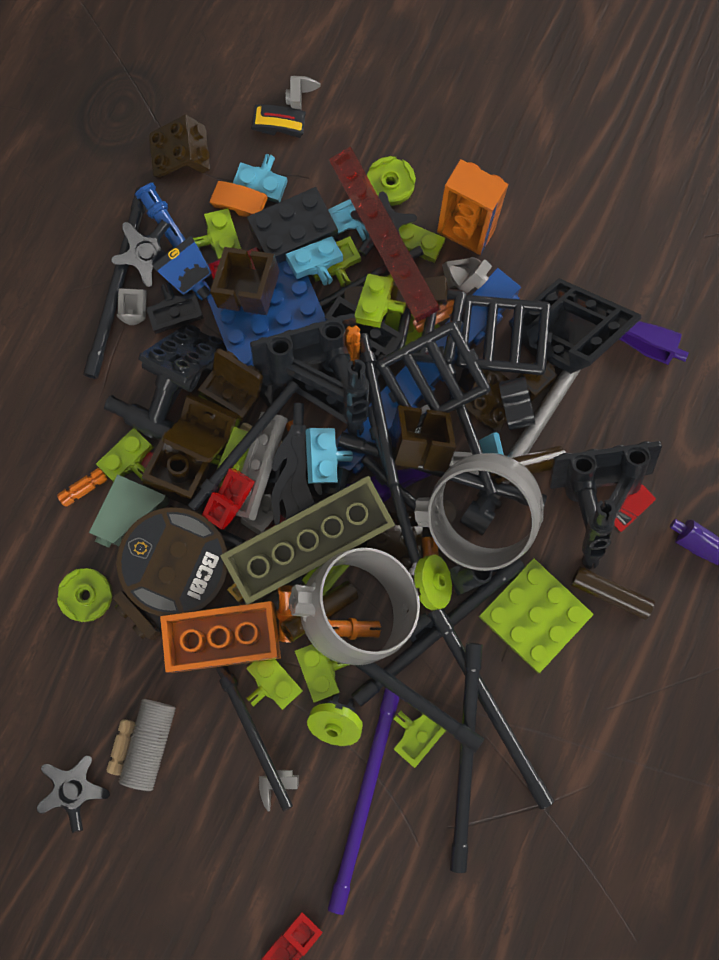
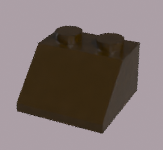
M162 436L142 475L143 485L188 506V503L201 489L200 485L207 477L211 462L199 461L187 453L173 449L171 446L163 443Z

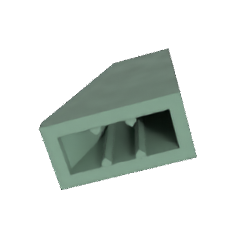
M117 475L89 533L96 536L95 542L108 548H110L111 544L120 546L125 533L138 519L152 511L165 508L169 504L170 499L164 494Z

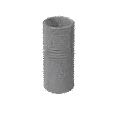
M143 699L141 700V708H139L135 722L136 726H134L135 729L130 739L128 752L118 782L129 788L152 791L154 790L153 787H155V779L157 778V773H159V765L161 764L167 741L166 738H168L176 707Z

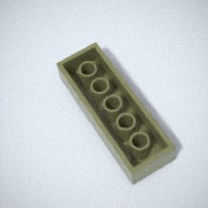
M368 475L220 556L248 605L324 564L333 556L358 546L395 526Z

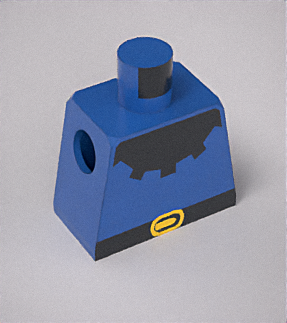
M189 236L152 265L156 271L183 295L192 289L202 301L211 294L210 287L204 281L211 274V271L192 236Z

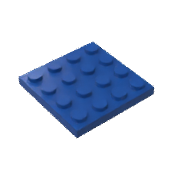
M287 261L278 263L280 272L267 315L244 312L243 307L240 308V311L217 308L212 295L207 296L227 351L232 352L239 361L246 365L253 366L250 342L262 337L277 335L287 330L309 326L312 323L326 321L308 275L296 279Z

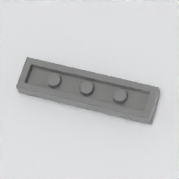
M276 415L249 448L241 473L254 480L255 483L236 516L254 521L256 519L272 469L273 459L288 420L281 415Z

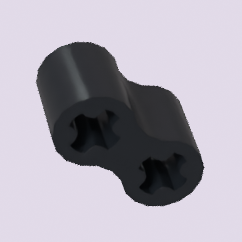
M526 377L499 382L509 430L536 425Z

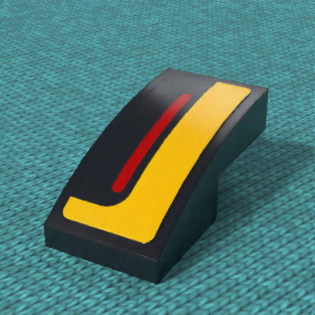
M255 105L251 129L273 136L276 132H281L301 138L304 131L306 112L276 105Z

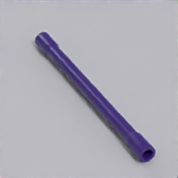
M387 688L384 690L376 731L337 881L333 886L328 911L339 915H344L354 867L393 716L396 713L399 697Z

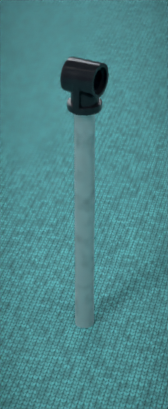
M564 370L561 371L534 414L536 425L527 426L508 457L513 458L528 454L580 370L572 374ZM480 490L477 494V500L472 501L461 518L460 523L482 536L496 515L494 511L500 508L502 502L499 500L501 496L496 494L487 496L486 491Z

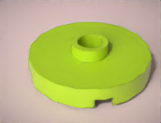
M389 156L380 158L371 165L366 177L367 190H372L377 202H379V193L383 191L388 196L390 206H394L409 199L414 192L416 178L414 170L408 162ZM393 181L395 184L388 185L387 182Z
M436 554L424 556V558L417 562L414 571L415 587L419 588L421 593L419 600L430 610L445 608L450 602L452 594L450 571L440 556Z
M88 568L76 569L67 574L60 582L57 601L63 614L70 619L80 622L94 621L103 616L110 607L113 597L112 586L107 577L97 570ZM85 591L90 593V597L87 600L82 598V594Z
M333 703L319 704L312 708L307 719V725L311 733L320 740L332 745L347 746L356 743L361 737L362 721L349 708L342 707L341 710L335 708L336 704Z

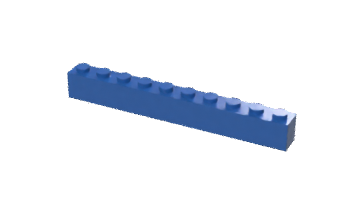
M497 268L484 285L477 289L473 295L520 299L518 294L521 287ZM472 306L469 348L473 344L479 345L485 338L488 307ZM498 308L497 324L503 318L502 313L505 310L503 308ZM447 336L435 341L438 347L444 346L445 348ZM457 347L455 348L453 362L451 363L453 365L456 363ZM417 362L434 393L436 390L434 386L439 380L444 382L436 364ZM405 366L395 378L411 407L419 408L416 405L424 397L408 368ZM386 386L381 391V398L389 436L391 437L390 429L398 404L397 402H392L388 395L391 391ZM367 417V420L364 422L363 434L359 435V430H357V436L375 443V440L371 439L369 432L371 426ZM339 436L335 440L337 451H349L347 449L338 447V443L340 440ZM352 451L353 455H349L353 456L352 461H338L337 467L350 470L349 477L352 474L358 475L365 467L361 461L367 454Z

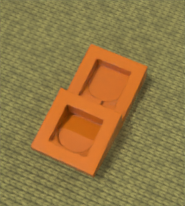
M218 181L210 199V204L214 208H228L229 210H234L239 216L248 217L264 209L268 196L245 186Z

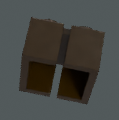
M224 247L210 290L217 308L240 311V308L243 307L244 312L267 315L280 272L275 255L251 251L250 256L255 267L253 269L247 250Z
M398 405L390 429L395 465L413 468L423 465V469L446 472L456 450L450 413L426 410L419 433H415L422 409Z

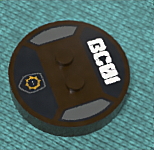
M183 508L158 509L138 519L125 533L117 554L118 577L127 596L138 607L151 614L166 616L196 612L216 597L225 581L227 567L220 555L227 552V549L219 531L202 515Z

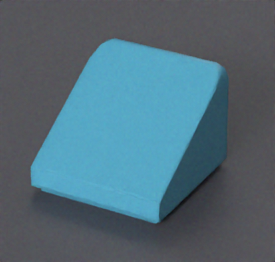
M492 433L479 440L483 453L504 455L499 433Z

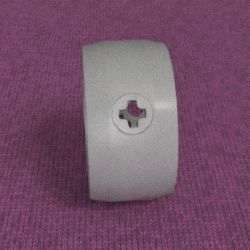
M480 453L463 458L453 464L437 482L430 497L418 498L416 500L415 520L418 523V527H429L437 546L452 561L474 570H495L510 565L523 556L531 547L543 522V499L534 476L521 463L502 454ZM475 470L488 471L503 476L511 481L526 498L532 516L531 532L518 543L498 549L483 548L466 541L452 528L445 515L443 492L446 482L458 474Z
M356 548L341 552L318 567L309 578L306 586H293L289 597V609L292 616H301V622L308 639L324 656L342 664L365 665L395 653L405 644L416 628L419 619L420 602L413 578L396 558L378 549ZM351 565L364 569L376 577L387 591L393 607L394 621L389 640L379 652L364 651L348 644L335 632L329 623L323 605V587L326 576L333 566Z

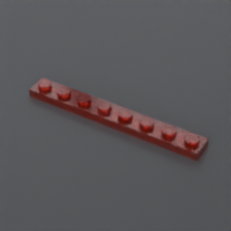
M351 146L330 158L331 165L416 322L418 323L441 310Z

